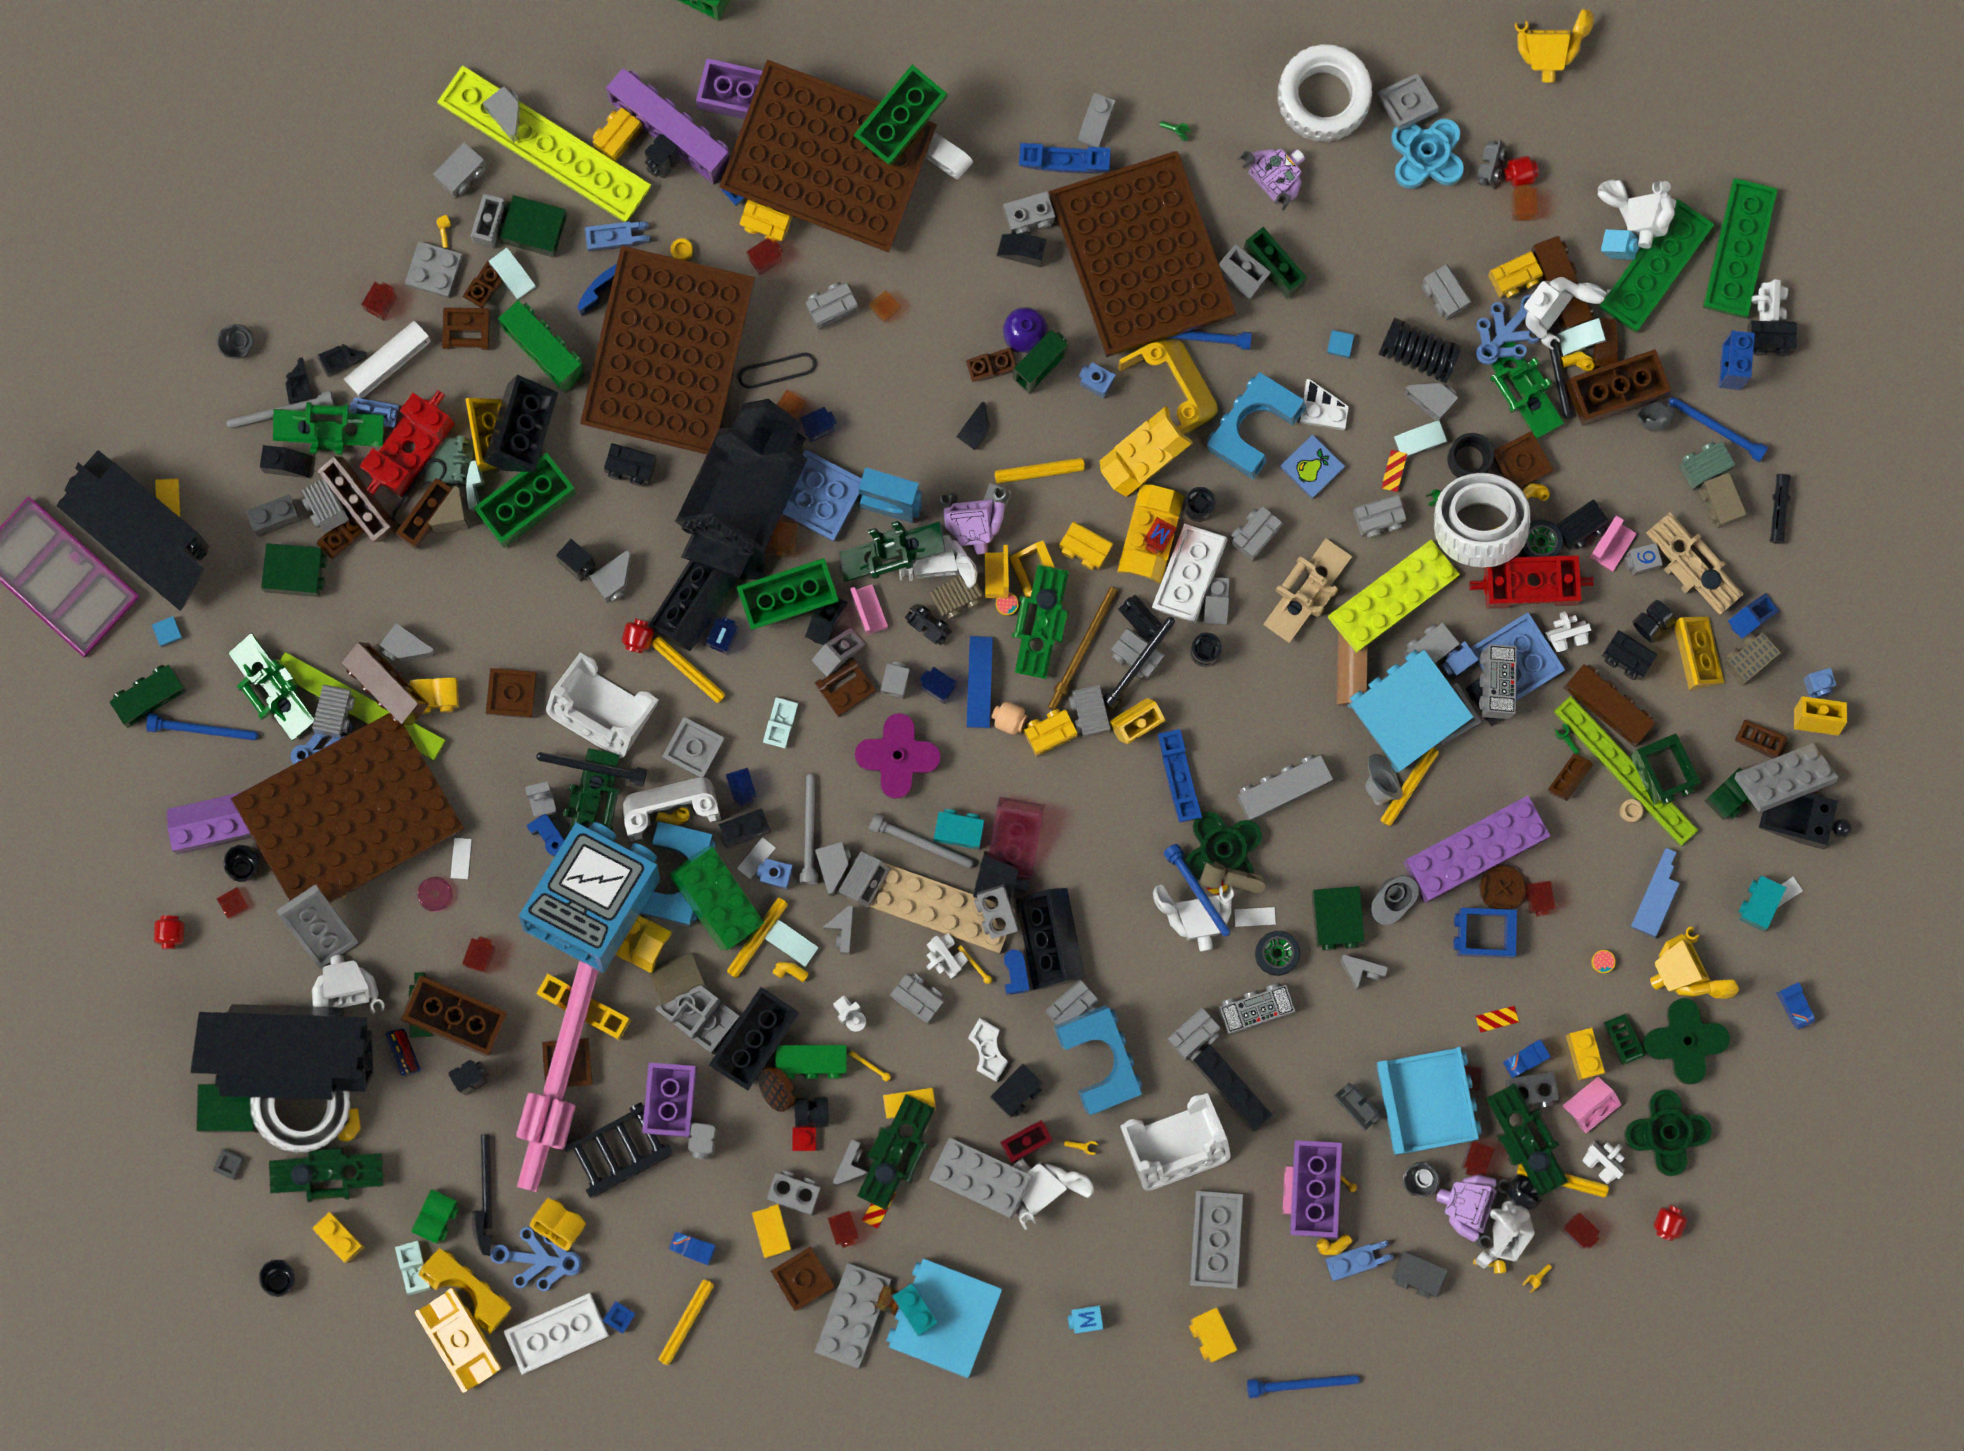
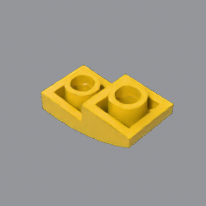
M179 478L155 479L156 498L180 517Z
M933 1088L883 1095L886 1118L896 1116L906 1094L934 1107L936 1111Z

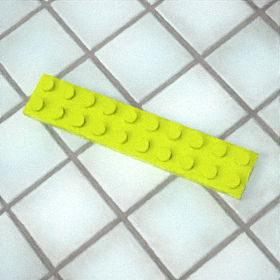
M462 65L437 101L438 105L622 222L629 221L650 190L651 184L518 101L520 106L518 139L516 142H513L489 115L483 105V102L496 93L499 88Z

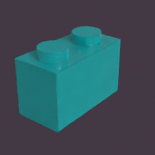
M944 809V812L938 813L934 842L979 850L984 820L980 819V815L967 813V816L957 815V811Z
M1762 875L1757 880L1753 879L1747 891L1751 893L1748 901L1743 900L1738 910V913L1741 914L1739 920L1765 932L1787 887Z
M912 1283L892 1296L918 1336L938 1324Z

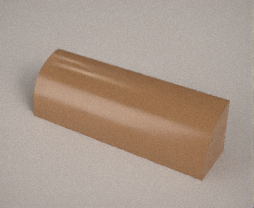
M1339 631L1336 705L1347 706L1352 702L1350 700L1351 696L1360 690L1363 693L1367 690L1368 645L1356 653Z

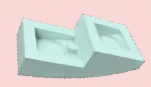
M505 248L489 260L490 265L496 270L517 300L536 287L508 248Z
M1599 318L1557 334L1563 356L1586 350V347L1606 341Z
M1440 421L1423 425L1394 437L1399 451L1407 453V457L1448 442Z
M476 460L470 463L466 483L468 506L473 512H475L473 507L480 503L477 488L485 486L482 471L479 470Z
M780 697L775 698L763 743L786 748L798 708V702Z
M780 920L775 922L764 938L805 967L818 949L816 945Z
M415 1241L395 1247L408 1296L431 1290V1286L418 1276L421 1267L425 1264L419 1242Z

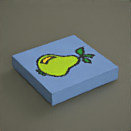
M1311 435L1280 466L1311 499L1345 467L1314 435Z

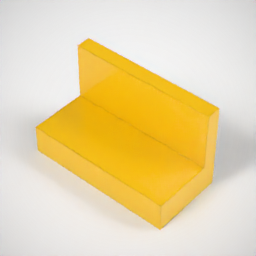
M1003 545V552L985 553V598H1008V545Z
M776 1204L769 1208L752 1212L764 1258L791 1251L779 1205Z

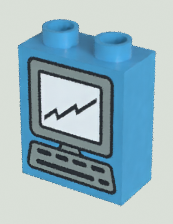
M593 822L588 829L575 823L519 914V919L524 932L605 973L660 881L658 867L654 863L657 856L648 848L637 843H633L629 850L615 843L616 834L602 824Z

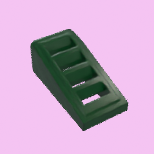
M1626 1014L1603 1023L1621 1065L1645 1056ZM1623 1022L1624 1027L1613 1031L1612 1026ZM1627 1031V1036L1617 1039V1034ZM1631 1040L1632 1044L1621 1047L1620 1043ZM1632 1048L1635 1049L1634 1053L1625 1056V1051Z

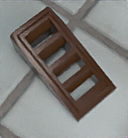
M1744 720L1735 741L1773 759L1783 754L1788 738L1785 735ZM1750 728L1753 731L1749 740H1747L1745 737ZM1760 733L1759 741L1755 743L1754 740L1757 734ZM1766 737L1770 738L1767 746L1765 747L1763 746V744L1765 742ZM1775 741L1779 742L1776 750H1772Z

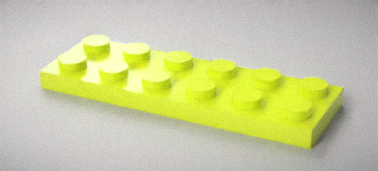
M1429 540L1332 612L1328 619L1357 653L1455 580L1460 574L1436 544Z

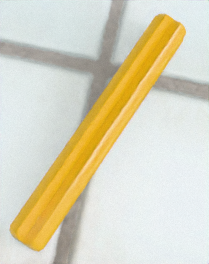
M1083 458L996 470L994 475L996 483H1005L1079 472L1084 470L1085 465Z
M658 636L653 640L652 647L716 703H720L724 699L725 693L663 638Z
M1434 747L1422 755L1401 787L1403 792L1402 798L1399 800L1393 799L1380 820L1383 824L1390 827L1439 754L1438 750Z
M782 898L776 899L762 919L764 924L753 932L727 969L729 975L737 978L743 971L768 932L787 908L788 903Z
M1520 1163L1517 1168V1174L1528 1177ZM1565 1174L1568 1182L1562 1185L1563 1187L1600 1197H1606L1608 1194L1609 1186L1606 1184Z
M702 1280L659 1356L661 1363L670 1365L714 1287V1284L710 1281Z

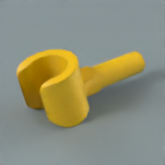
M447 215L438 217L436 222L440 230L443 248H449L445 228L450 227L451 224Z
M1065 1140L1064 1146L1083 1150L1087 1155H1095L1096 1153L1089 1152L1087 1147L1089 1144H1098L1094 1141L1077 1143Z
M1502 1260L1492 1261L1487 1266H1493L1494 1274L1506 1273L1507 1271L1506 1263Z
M1547 1264L1536 1275H1530L1523 1282V1286L1530 1282L1533 1285L1530 1293L1534 1292L1540 1286L1542 1277L1552 1269V1266Z

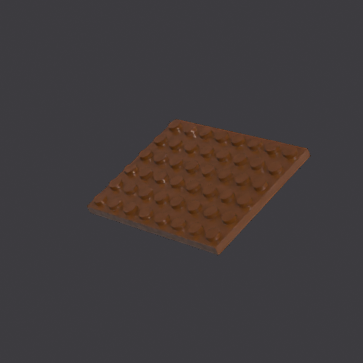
M767 59L719 188L889 253L938 125L928 121L890 167L854 136L880 102Z
M1178 151L1049 191L1051 203L1106 357L1236 316L1235 308Z
M621 245L580 424L708 454L721 427L755 277Z
M391 713L384 715L231 798V802L289 902L316 884L329 903L464 830L463 825L404 724H397L391 718Z

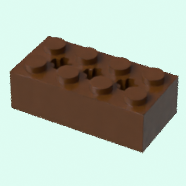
M1656 349L1571 377L1566 383L1581 426L1667 398L1671 393V388ZM1637 377H1639V380L1643 379L1644 383H1638L1636 381ZM1618 384V387L1622 386V391L1616 390L1615 385ZM1596 391L1597 394H1601V397L1597 398L1593 393Z
M420 975L417 978L400 1021L487 1057L490 1054L507 1012ZM433 1001L436 1003L434 1007H437V1011L430 1013L427 1011L426 1004H430ZM456 1011V1016H459V1019L451 1022L448 1013ZM477 1020V1025H480V1029L472 1031L469 1023Z

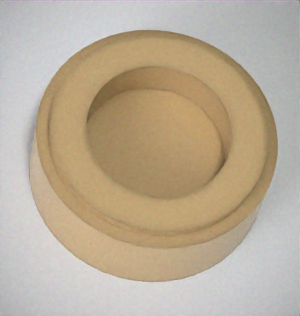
M1635 799L1626 800L1620 806V817L1628 823L1637 822L1643 815L1642 804Z

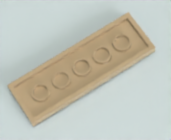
M885 863L890 867V870L885 875L881 887L876 891L872 903L869 904L870 908L945 935L950 934L953 938L1000 954L1007 935L991 939L990 934L985 935L982 921H985L983 913H978L974 900L978 898H974L973 894ZM985 899L986 904L990 907L998 905V903ZM996 918L993 920V925L997 929H1002L1006 926V922L1002 918Z

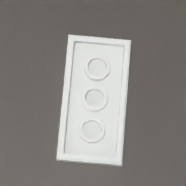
M1184 524L1152 609L1196 623L1226 546L1227 537Z
M591 1293L504 1331L522 1375L609 1337Z

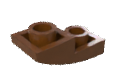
M489 261L485 263L477 278L474 277L463 295V298L480 308H483L503 282Z
M1599 318L1606 341L1594 345L1593 360L1595 366H1607L1618 362V337L1615 318Z
M1011 347L966 360L972 382L1013 372L1014 367L1017 365Z
M351 513L347 515L348 521L331 529L317 541L319 547L331 559L338 556L365 532Z

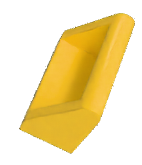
M1043 540L1009 557L1026 598L1031 597L1032 587L1020 558L1036 552L1041 565L1055 568Z

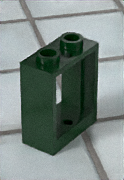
M1051 329L1014 367L1013 380L1030 394L1067 356V339L1060 332L1055 333Z
M1677 733L1641 747L1630 755L1654 805L1661 802L1663 805L1669 804L1676 800L1675 796L1680 794L1683 797L1694 793V788L1701 783ZM1671 749L1686 783L1663 792L1647 758Z

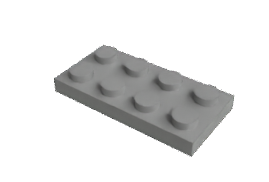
M1814 743L1737 772L1734 779L1760 813L1837 782L1838 776Z
M316 884L276 910L279 917L319 969L328 964L331 957L341 955L359 943Z
M949 1138L929 1180L1013 1219L1033 1176Z
M1196 1191L1190 1286L1237 1289L1243 1194Z
M847 1263L815 1353L859 1369L891 1279Z

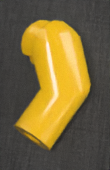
M1576 352L1561 357L1563 368L1576 365L1582 370L1589 372L1595 367L1594 360L1583 352Z
M1530 483L1521 490L1525 494L1526 499L1533 497L1545 501L1550 496L1547 487L1542 484Z
M1344 1234L1335 1243H1329L1327 1239L1322 1238L1318 1240L1316 1245L1318 1252L1322 1255H1339L1353 1241L1347 1234Z

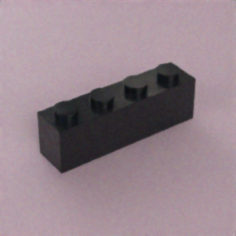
M1211 1045L1192 1060L1193 1065L1253 1132L1272 1116L1271 1112Z

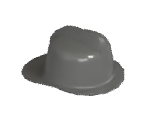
M1398 876L1384 881L1371 905V912L1375 921L1383 925H1389L1399 920L1418 898L1419 888L1416 881L1409 876Z

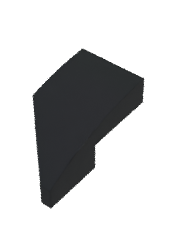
M342 344V346H337L318 354L317 358L326 376L329 377L367 357V354L364 351L359 352Z
M303 357L298 359V364L292 372H288L286 375L287 381L285 384L290 405L312 399Z
M984 401L981 402L956 436L974 450L978 448L989 432L990 421H988L987 405Z
M472 1211V1229L476 1244L482 1255L490 1256L492 1236L483 1235L485 1211Z

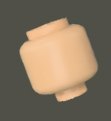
M1008 701L1004 702L1001 707L996 706L992 714V718L995 719V728L1010 735H1015L1017 732L1021 733L1028 719L1024 708Z

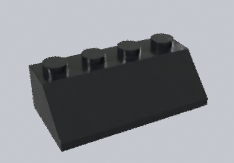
M517 374L507 384L484 463L503 471L534 472L538 464L558 392Z
M689 561L648 626L675 645L691 651L705 628L709 625L717 609L722 605L724 598L734 586L738 577Z
M1047 889L1015 899L1033 990L1086 979L1068 889Z
M760 987L708 1066L748 1091L800 1012Z

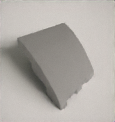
M701 985L655 1008L658 1013L712 1055L740 1018L738 1014L724 1005L716 996Z

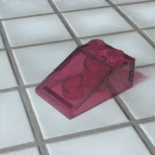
M999 797L989 852L1019 866L1017 876L1032 878L1045 805Z

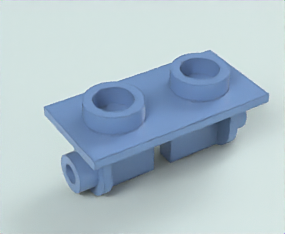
M356 397L350 403L351 413L384 415V426L395 428L399 405Z

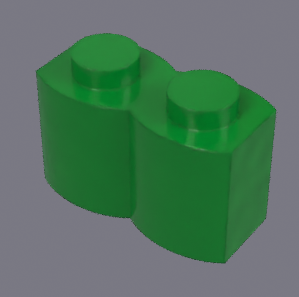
M431 1189L411 1232L435 1244H439L440 1240L444 1242L450 1230L447 1228L450 1219L455 1220L460 1207L457 1206L459 1201Z

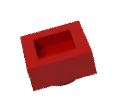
M793 1127L792 1151H816V1127Z

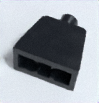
M984 851L973 897L977 898V893L1005 884L1009 899L1011 900L1013 890L1027 893L1030 880L1017 877L1019 870L1017 864ZM988 896L986 898L998 900L995 896Z

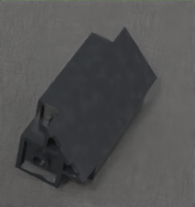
M770 399L743 403L733 425L719 429L675 520L684 532L691 534L681 558L740 578L750 555L764 553L808 460L799 453L806 439L798 432L802 423Z
M97 450L84 466L79 462L77 463L75 469L78 470V473L69 479L64 490L66 494L59 500L57 507L158 594L181 611L204 571V568L196 561H200L206 556L209 545L198 532L115 462L113 463L102 452Z
M232 1004L228 1012L225 1013L199 1012L190 1073L216 1074L215 1086L219 1088V1096L332 1100L336 1091H366L373 1076L372 1031L368 1030L367 1017H344V1008Z

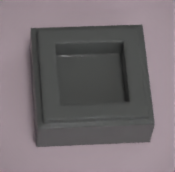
M222 1149L213 1171L236 1180L245 1158Z

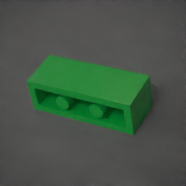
M778 1045L776 1048V1068L782 1070L789 1079H795V1075H804V1079H818V1075H828V1079H842V1075H847V1046Z

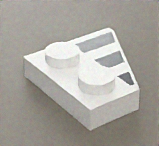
M1307 379L1303 397L1306 409L1301 414L1299 423L1345 430L1349 406L1312 380Z

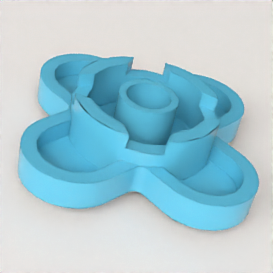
M1440 119L1434 122L1429 129L1422 130L1416 124H1412L1402 130H1398L1397 127L1394 128L1392 132V145L1404 156L1395 168V178L1399 185L1404 188L1413 189L1420 186L1427 177H1432L1438 183L1449 186L1456 184L1462 178L1463 163L1459 157L1451 152L1458 144L1460 138V130L1455 122L1449 119Z

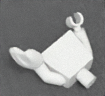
M1608 180L1598 187L1599 198L1608 205L1620 209L1627 225V230L1639 238L1638 246L1641 248H1651L1653 237L1664 236L1675 215L1676 200L1667 193L1671 188L1670 183L1667 181L1654 182L1652 184L1654 194L1628 199L1626 189L1620 180Z
M1558 277L1552 281H1543L1524 305L1527 312L1525 324L1538 338H1542V344L1550 349H1554L1550 346V342L1553 339L1557 342H1560V340L1555 335L1547 332V330L1572 297L1575 296L1584 302L1599 304L1604 300L1607 293L1595 284H1575L1564 277Z
M944 535L946 552L917 560L916 563H913V568L907 569L905 567L899 569L900 580H902L904 576L908 575L909 581H913V571L917 579L961 575L966 586L971 588L976 583L978 572L976 565L967 556V553L958 541L952 540L950 535Z
M1162 884L1157 885L1153 891V899L1158 909L1167 914L1170 926L1180 936L1186 937L1187 941L1197 939L1200 952L1213 950L1211 936L1219 935L1220 931L1199 899L1175 904ZM1220 886V896L1208 898L1227 925L1231 915V899L1234 893L1232 886H1230L1228 893H1223V888Z
M335 955L330 958L331 965L323 967V975L317 977L312 988L313 1007L342 1008L367 1003L369 998L372 1001L369 1005V1010L372 1014H375L374 1003L380 1005L381 1011L385 1007L384 1002L377 997L379 992L374 977L364 968L358 967L355 961L345 962L342 955Z
M1023 1158L1012 1166L1033 1176L1016 1211L1020 1223L1025 1230L1027 1229L1025 1223L1033 1221L1035 1225L1036 1221L1033 1216L1067 1190L1066 1187L1086 1198H1090L1094 1191L1091 1180L1078 1172L1067 1173L1062 1168L1048 1163L1043 1165L1038 1163L1031 1169Z
M1506 1201L1502 1204V1210H1491L1490 1216L1495 1219L1493 1224L1494 1247L1488 1250L1487 1253L1482 1251L1475 1260L1476 1264L1485 1269L1492 1260L1495 1261L1497 1258L1517 1261L1535 1234L1530 1213L1526 1208L1516 1206L1512 1201Z

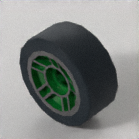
M1542 519L1532 521L1529 527L1528 538L1520 551L1523 557L1558 556L1563 547L1561 531L1550 521ZM1541 538L1545 545L1539 546L1537 540Z
M1284 931L1267 933L1259 940L1255 949V958L1258 966L1262 971L1274 976L1289 973L1296 966L1300 956L1298 942L1292 935ZM1280 949L1281 957L1277 958L1273 955V951Z

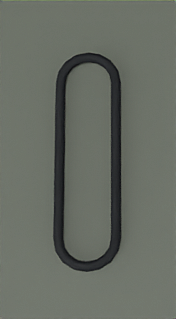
M800 353L742 369L739 373V382L744 388L753 389L808 375L814 371L816 360L809 353ZM802 356L811 358L813 362L812 368L806 372L755 385H746L742 381V375L747 370Z
M431 459L425 463L393 510L392 519L399 528L401 525L395 520L396 512L430 463L438 462L442 465L443 473L439 480L443 479L446 474V465L442 460Z

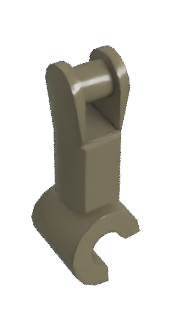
M1206 862L1200 879L1203 885L1210 888L1220 887L1223 880L1226 886L1245 889L1254 893H1261L1265 890L1264 880L1261 875L1230 868L1226 869L1225 866L1218 862H1214V865Z

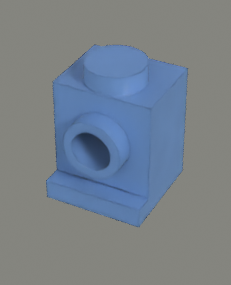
M1092 362L1089 367L1085 365L1080 372L1079 377L1082 378L1080 386L1104 399L1115 380L1116 374ZM1097 374L1100 376V379L1097 381L1093 380L1092 375Z
M1465 641L1459 646L1460 651L1457 648L1452 650L1445 656L1447 660L1441 665L1444 673L1447 676L1451 675L1453 679L1472 667L1479 660Z
M1831 668L1808 674L1803 678L1809 697L1820 698L1833 694L1832 688L1836 686V682Z
M765 859L764 863L759 864L757 876L760 877V883L787 890L793 865ZM777 869V876H771L769 874L770 870Z

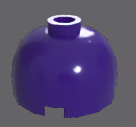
M1020 307L1012 311L1005 319L1003 325V338L1006 344L1018 353L1028 354L1048 333V324L1044 316L1036 309L1030 307Z

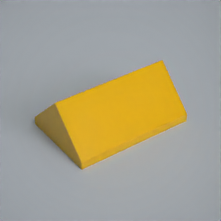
M466 399L477 466L482 472L498 469L484 463L503 399Z
M1709 616L1679 618L1673 625L1689 691L1724 683Z

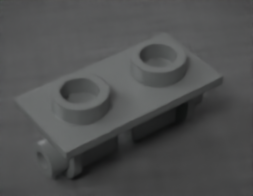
M1501 139L1498 142L1490 140L1486 144L1482 160L1489 162V165L1481 164L1477 176L1479 185L1486 186L1489 183L1495 190L1497 183L1502 179L1501 168L1503 161H1506L1508 156V149Z
M1347 1083L1334 1095L1339 1104L1364 1131L1380 1118L1378 1110L1368 1100L1364 1104L1360 1102L1365 1096L1357 1089L1355 1084Z

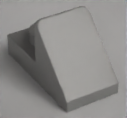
M1213 577L1205 597L1204 624L1227 625L1229 578Z
M548 781L525 787L534 816L556 811L552 787Z
M847 906L823 927L824 930L841 931V934H837L836 948H840V954L850 955L853 906Z
M1344 954L1340 958V962L1355 989L1358 988L1362 972L1366 973V978L1376 981L1386 976L1388 967Z
M851 1140L833 1180V1184L838 1186L868 1174V1172L852 1166L853 1161L858 1163L863 1151L859 1149L861 1145L859 1142Z

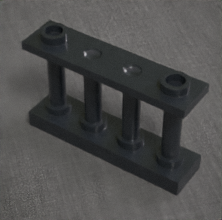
M642 1102L630 1107V1113L583 1138L576 1136L567 1141L568 1146L564 1147L566 1153L574 1150L590 1181L588 1183L590 1187L585 1190L591 1199L674 1155L671 1146H664V1144L660 1143L657 1136L653 1134H645L653 1148L651 1149L652 1154L645 1158L639 1154L623 1123L636 1117L643 1129L645 1105ZM614 1128L632 1159L630 1161L632 1165L624 1169L618 1165L603 1134ZM592 1140L596 1141L611 1170L609 1172L611 1176L604 1180L601 1177L598 1178L582 1145Z

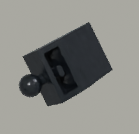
M1810 793L1763 811L1759 828L1823 850L1828 845L1831 830L1836 836L1841 838L1847 837L1852 830L1850 822L1845 819L1833 821L1838 801ZM1820 807L1827 808L1828 812L1823 813ZM1815 828H1821L1823 833L1821 835H1817L1815 833Z

